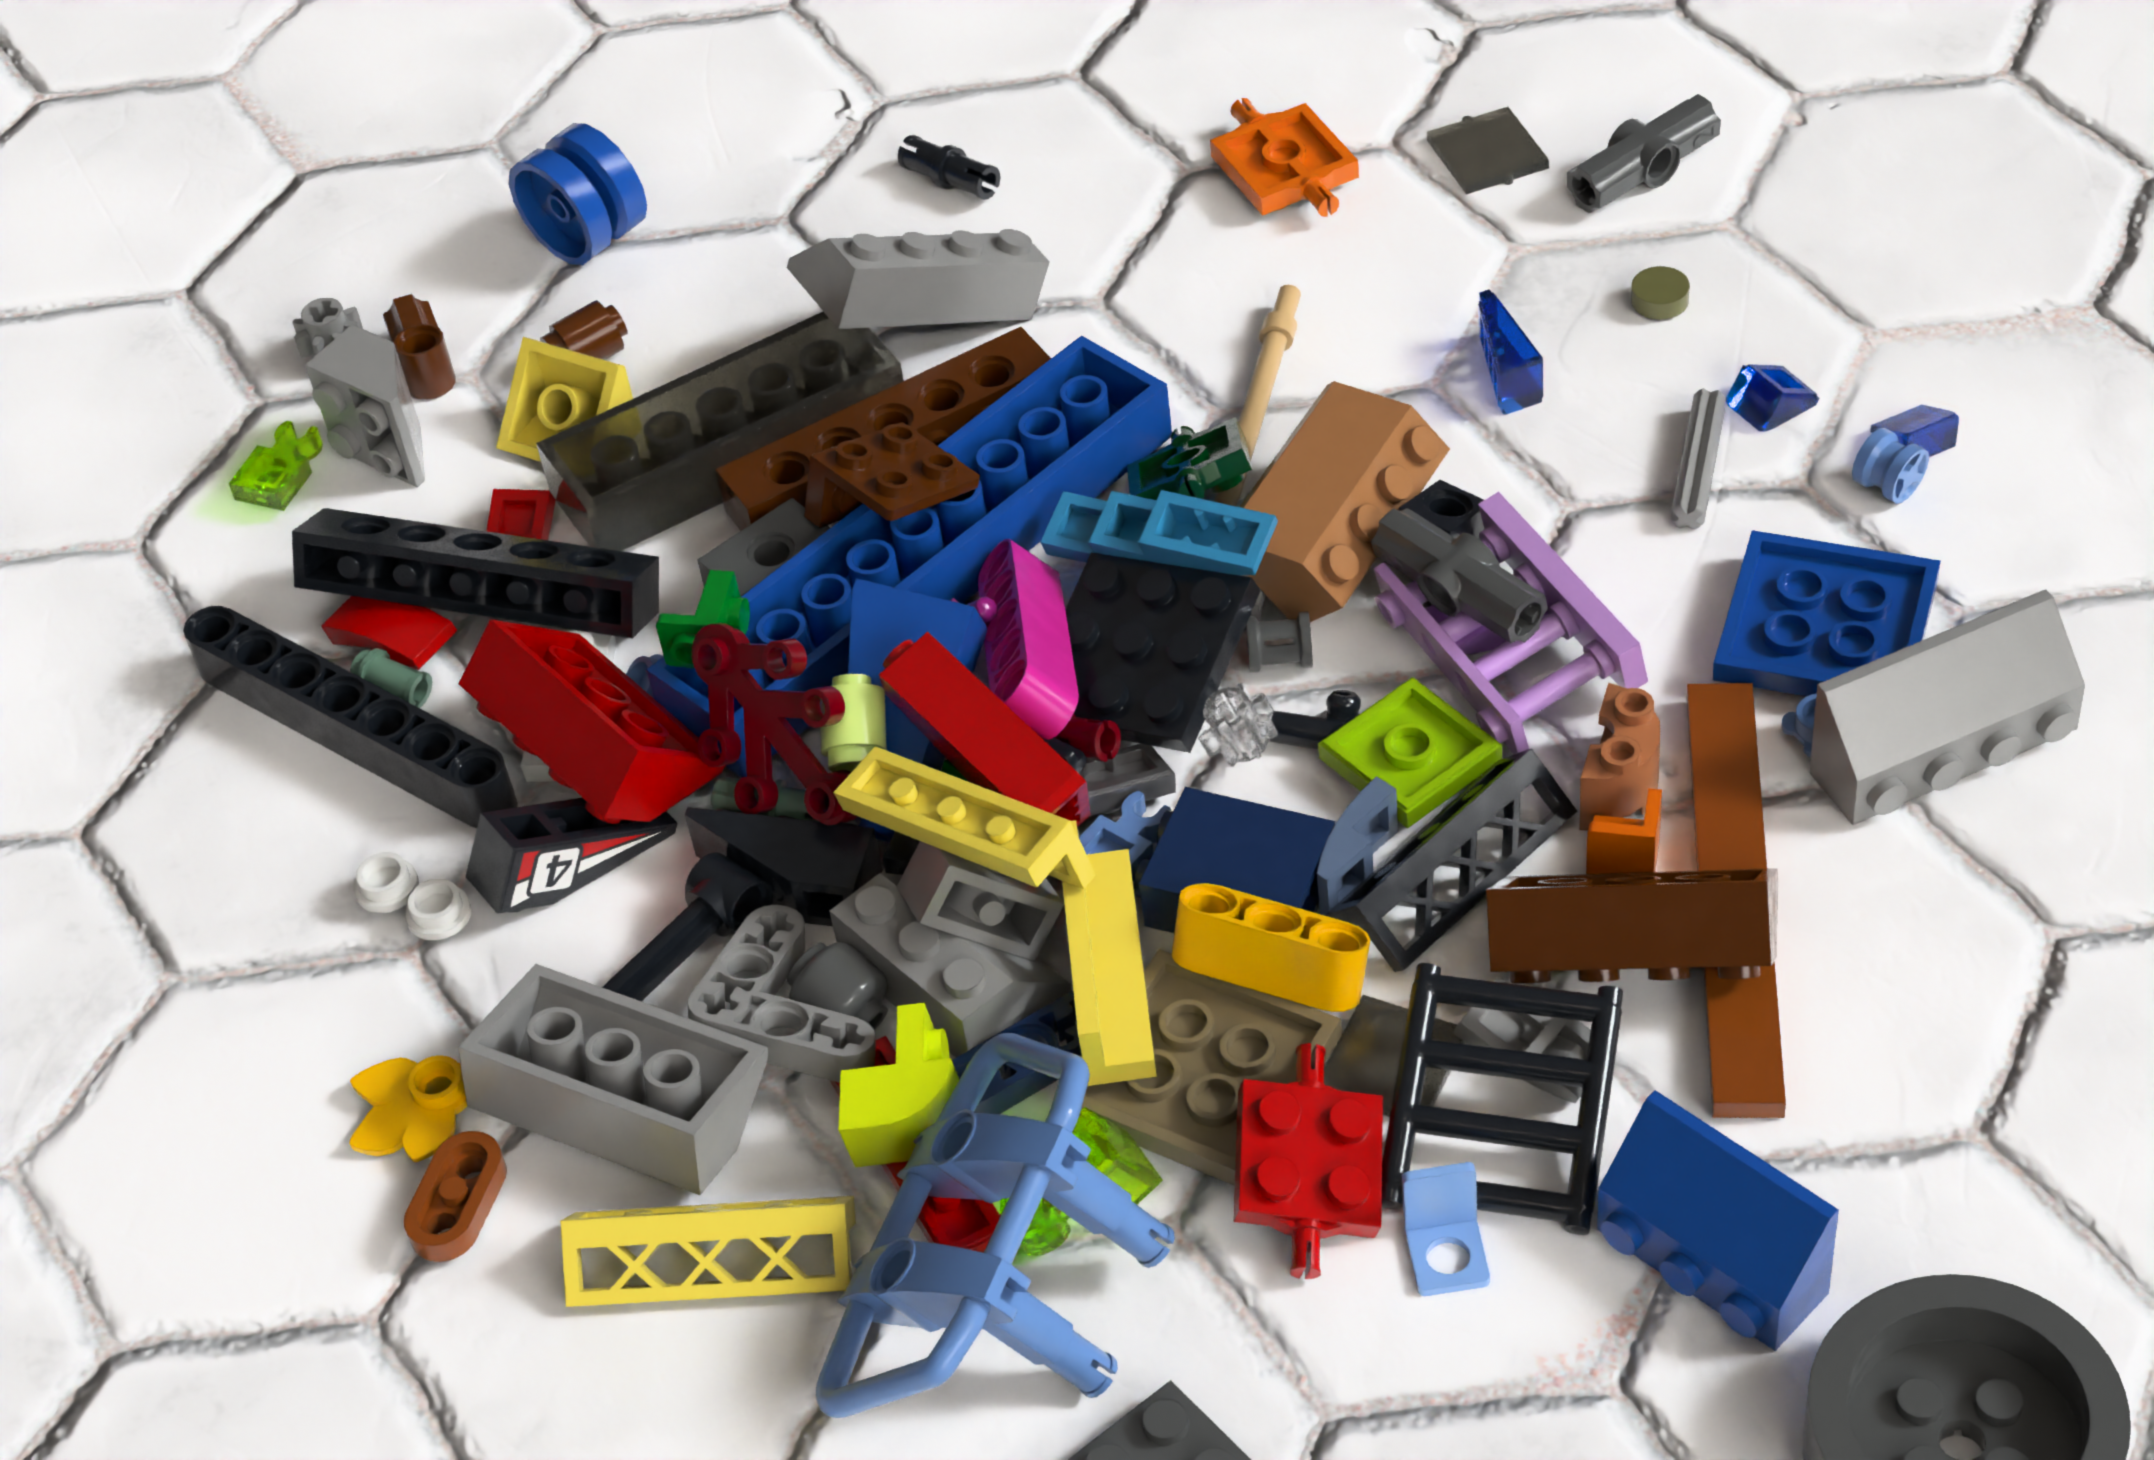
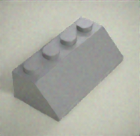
M1003 229L999 233L974 234L969 231L958 230L952 232V234L924 235L918 232H907L903 236L876 237L870 234H856L853 238H828L790 257L786 268L838 329L1032 320L1050 261L1032 243L1031 238L1021 231Z
M2046 589L1817 685L1809 773L1852 825L1876 815L1889 814L1908 801L1934 790H1945L1964 777L1990 766L2004 765L2020 753L2046 742L2060 741L2072 731L2078 729L2085 682L2054 597Z
M535 964L458 1046L467 1107L697 1195H701L736 1153L768 1060V1047L538 964Z

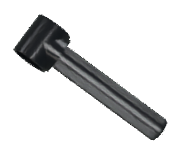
M721 853L707 854L694 865L686 880L685 901L688 907L602 988L642 1002L713 933L726 937L732 930L736 932L751 912L763 906L772 905L773 890L771 885Z

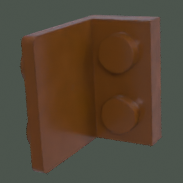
M903 422L891 424L881 430L853 440L841 442L837 446L810 455L804 517L821 528L842 520L863 503L884 519L894 521L977 489L980 475L960 462L954 455L947 453L919 434L913 427Z

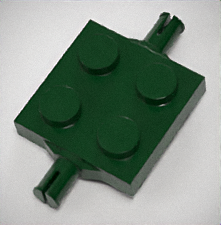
M1234 417L1197 433L1188 426H1180V434L1177 428L1174 429L1170 445L1127 465L1130 495L1157 500L1160 491L1164 490L1203 499L1207 489H1210L1211 493H1220L1238 485L1244 479L1243 474L1252 470L1246 438L1237 418Z

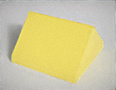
M523 337L496 448L584 476L598 478L640 427L625 366Z

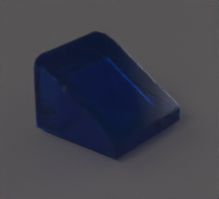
M1748 364L1742 366L1726 397V403L1758 431L1766 432L1817 405L1820 398L1815 391L1784 366Z
M1921 404L1872 424L1870 432L1873 433L1878 428H1886L1898 436L1901 444L1905 446L1917 444L1929 452V457L1956 446L1959 416L1950 410Z

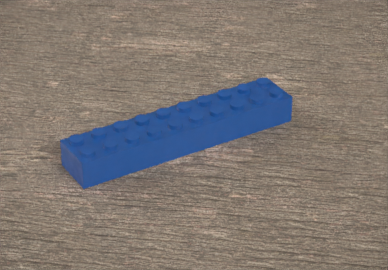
M1081 335L938 445V447L954 455L960 462L980 475L977 489L894 521L884 519L862 503L741 596L748 599L750 607L749 626L745 634L750 643L768 644L775 640L793 638L803 645L807 654L806 668L798 677L775 680L764 669L749 670V673L762 689L807 691L813 688L832 686L833 677L848 674L852 588L856 578L940 599L950 600L955 598L959 603H965L978 592L980 569L990 552L1001 541L1011 539L1027 551H1030L1040 543L1063 491L1096 498L1128 472V464L1150 455L1171 438L1172 426L1167 383ZM783 651V653H782V661H783V664H784L785 667H786V666H787V657H786V654H785L784 651ZM663 656L646 669L654 699L697 737H700L703 731L710 729L708 685L698 676L695 668L669 666L665 663ZM734 697V731L739 735L742 749L739 759L733 764L725 765V767L743 778L747 777L743 707ZM786 718L798 735L810 727L801 718ZM718 740L717 746L721 754L722 747L720 741ZM771 744V755L773 756L777 751Z

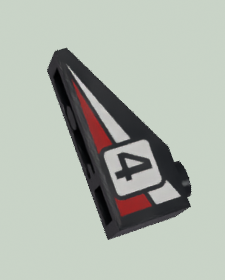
M583 798L482 812L465 877L497 914L519 912L523 909L551 905L672 836L676 832L678 822L665 811L651 822L621 819L619 824L607 823L596 818L586 810L585 804L587 801Z

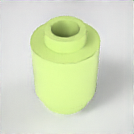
M844 674L832 678V687L841 693L845 702V713L842 720L835 725L820 728L821 754L828 757V769L832 772L839 770L852 772L875 746L887 751L885 690L878 685L871 684V677L863 674ZM820 699V710L824 715L825 705L822 699Z

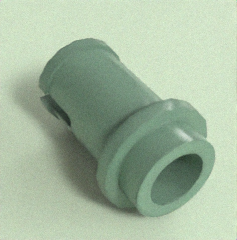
M383 649L362 650L354 658L350 668V672L418 708H421L426 703L432 690L433 682L429 673L420 672L391 660L390 655Z

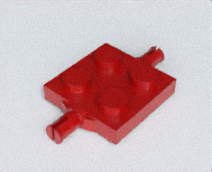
M1305 1043L1296 1047V1082L1283 1084L1243 1079L1238 1089L1233 1222L1270 1226L1286 1235L1292 1236L1290 1275L1300 1279L1305 1271V1279H1315L1321 1276V1239L1339 1234L1375 1238L1381 1229L1383 1096L1341 1091L1325 1085L1324 1056L1326 1049L1316 1044L1311 1053V1043Z

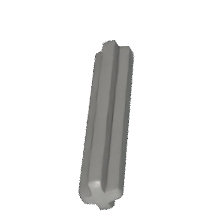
M1703 388L1698 390L1693 396L1672 505L1673 513L1671 520L1679 528L1689 526L1692 529H1697L1705 522L1725 414L1726 397L1719 390L1710 392Z

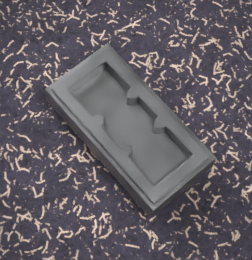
M1140 743L1121 748L1115 758L1112 760L1108 759V762L1086 758L1087 763L1081 770L1082 777L1087 781L1090 816L1118 811L1122 807L1124 800L1136 791L1144 793L1145 801L1176 793L1174 771L1150 745Z

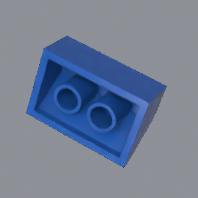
M1654 1090L1644 1101L1598 1188L1597 1230L1602 1233L1606 1241L1618 1252L1628 1256L1635 1255L1660 1272L1663 1279L1675 1291L1685 1296L1693 1295L1720 1313L1723 1320L1735 1332L1747 1338L1755 1337L1776 1352L1829 1294L1839 1209Z

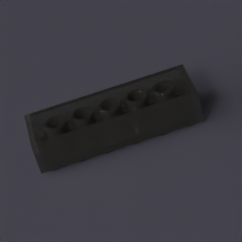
M821 312L536 443L549 490L590 547L623 551L722 504L723 500L715 469L903 382L901 363L870 328L838 329L824 312Z

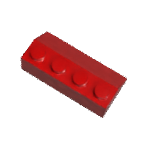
M490 619L458 683L478 702L476 708L481 714L503 724L513 734L512 741L517 747L538 756L550 767L548 774L553 780L565 787L574 789L587 801L585 804L586 810L596 818L607 823L619 824L621 819L651 822L720 775L725 765L719 767L707 766L701 760L698 753L697 744L699 737L583 636L577 633Z

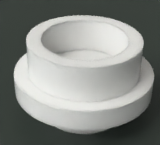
M380 852L369 856L358 866L353 883V891L357 902L365 910L374 913H388L408 904L410 893L419 885V878L413 865L404 860L400 855L392 852Z
M431 879L419 884L410 893L405 910V918L409 929L415 936L425 940H442L461 931L468 923L472 910L469 898L461 888L446 879Z

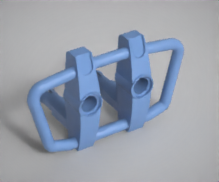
M1003 1033L993 1037L974 1054L935 1124L923 1130L913 1141L916 1146L906 1166L897 1174L904 1181L870 1251L854 1263L853 1267L856 1270L845 1293L839 1296L836 1301L846 1307V1310L816 1385L817 1404L824 1414L832 1418H845L942 1385L956 1371L981 1329H984L1035 1365L1044 1364L1077 1387L1086 1397H1098L1111 1385L1113 1380L1099 1372L1097 1368L1102 1367L1110 1374H1116L1118 1369L1116 1358L1110 1353L1102 1351L1075 1332L1072 1323L1030 1294L1027 1289L1031 1280L1011 1265L1042 1197L1093 1234H1103L1135 1257L1138 1263L1144 1267L1156 1266L1162 1262L1170 1251L1166 1246L1156 1241L1155 1238L1159 1237L1167 1244H1173L1174 1231L1170 1226L1161 1223L1131 1201L1130 1193L1086 1161L1091 1149L1072 1133L1079 1118L1090 1077L1088 1065L1082 1057L1015 1033ZM1008 1061L1059 1079L1051 1109L1045 1122L1016 1116L974 1113L996 1072ZM928 1196L977 1199L988 1203L1009 1198L984 1253L955 1246L914 1241L908 1238ZM872 1322L922 1328L928 1332L946 1328L927 1358L848 1384Z

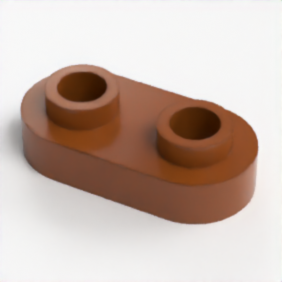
M480 1131L461 1132L445 1140L436 1150L404 1215V1229L412 1248L420 1257L434 1262L449 1261L467 1252L475 1243L507 1175V1166L501 1149L492 1136ZM481 1172L474 1178L465 1179L471 1173ZM451 1228V1229H449V1230L446 1231V1232H443V1233L438 1234L439 1232H441V1231L444 1230V1229Z

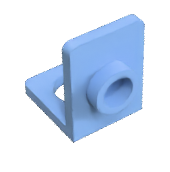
M1465 1162L1403 1173L1404 1230L1418 1293L1421 1296H1432L1487 1287L1490 1284V1272L1477 1222V1187L1474 1164L1472 1162ZM1444 1243H1453L1464 1248L1469 1254L1470 1260L1463 1270L1453 1274H1444L1434 1270L1429 1265L1427 1256L1434 1247Z

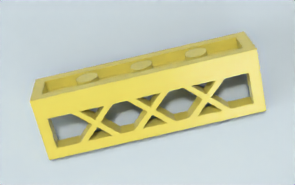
M876 746L833 792L842 809L846 812L1036 888L1049 875L1085 889L1096 876L1070 820Z
M1076 820L1070 821L1079 838ZM1129 849L1087 854L1096 873L1093 880L1085 889L1062 881L1078 1038L1082 1058L1089 1068L1088 1086L1157 1077Z
M854 1196L575 1212L560 1221L566 1307L846 1291L852 1278L849 1230L856 1224ZM832 1234L835 1274L808 1276L785 1255L803 1235ZM791 1236L780 1249H777L766 1239L767 1237ZM749 1239L771 1258L754 1279L737 1280L714 1260L731 1240ZM720 1240L709 1253L705 1252L695 1243L699 1241ZM678 1243L700 1263L683 1283L666 1284L644 1264L661 1244ZM648 1245L638 1257L625 1247ZM607 1247L629 1267L612 1287L584 1289L581 1248ZM776 1265L791 1276L766 1278ZM706 1269L719 1280L695 1282ZM635 1273L648 1284L625 1286Z

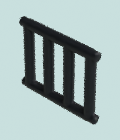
M1419 963L1416 967L1415 979L1411 988L1382 1159V1207L1398 1209L1403 1205L1402 1174L1410 1171L1416 1133L1573 1154L1567 1193L1476 1181L1477 1210L1564 1222L1563 1229L1577 1235H1588L1595 1208L1622 1016L1623 990L1616 986L1606 985L1600 986L1597 994L1445 976L1441 975V968L1430 963ZM1437 1003L1592 1022L1587 1058L1579 1059L1432 1040ZM1428 1067L1581 1087L1582 1093L1577 1126L1421 1105L1426 1069Z

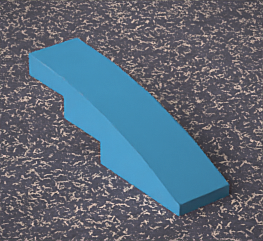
M1164 490L1160 491L1157 500L1111 491L1107 501L1063 491L1040 543L1047 555L1085 563L1092 552L1234 575H1256L1278 520L1272 514Z

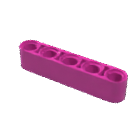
M1004 539L990 552L978 575L979 598H991L996 603L998 610L997 616L992 621L986 623L988 631L984 640L989 688L1041 738L1050 740L1056 737L1070 721L1075 712L1079 697L1060 574L1056 569L1011 539Z

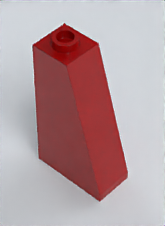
M928 631L915 643L911 639L905 640L889 653L882 665L884 670L879 674L885 694L970 783L1067 820H1076L1077 827L1091 815L1087 781Z

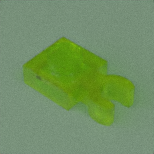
M285 421L280 424L274 433L276 441L274 446L268 448L257 445L228 483L234 500L284 511L312 474L309 461L318 456L323 448L318 428L311 426L303 437L298 438L291 421Z

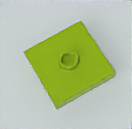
M1413 677L1318 743L1319 759L1359 791L1366 787L1376 776L1396 788L1398 822L1407 829L1480 777L1498 760L1502 759L1501 743Z

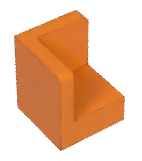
M1648 788L1644 820L1594 815L1587 831L1586 874L1656 872L1660 843L1662 789Z

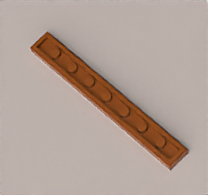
M1753 683L1687 684L1686 702L1697 871L1767 868ZM1775 961L1772 966H1760L1759 977L1746 979L1718 978L1717 967H1703L1712 1118H1785L1786 1096Z

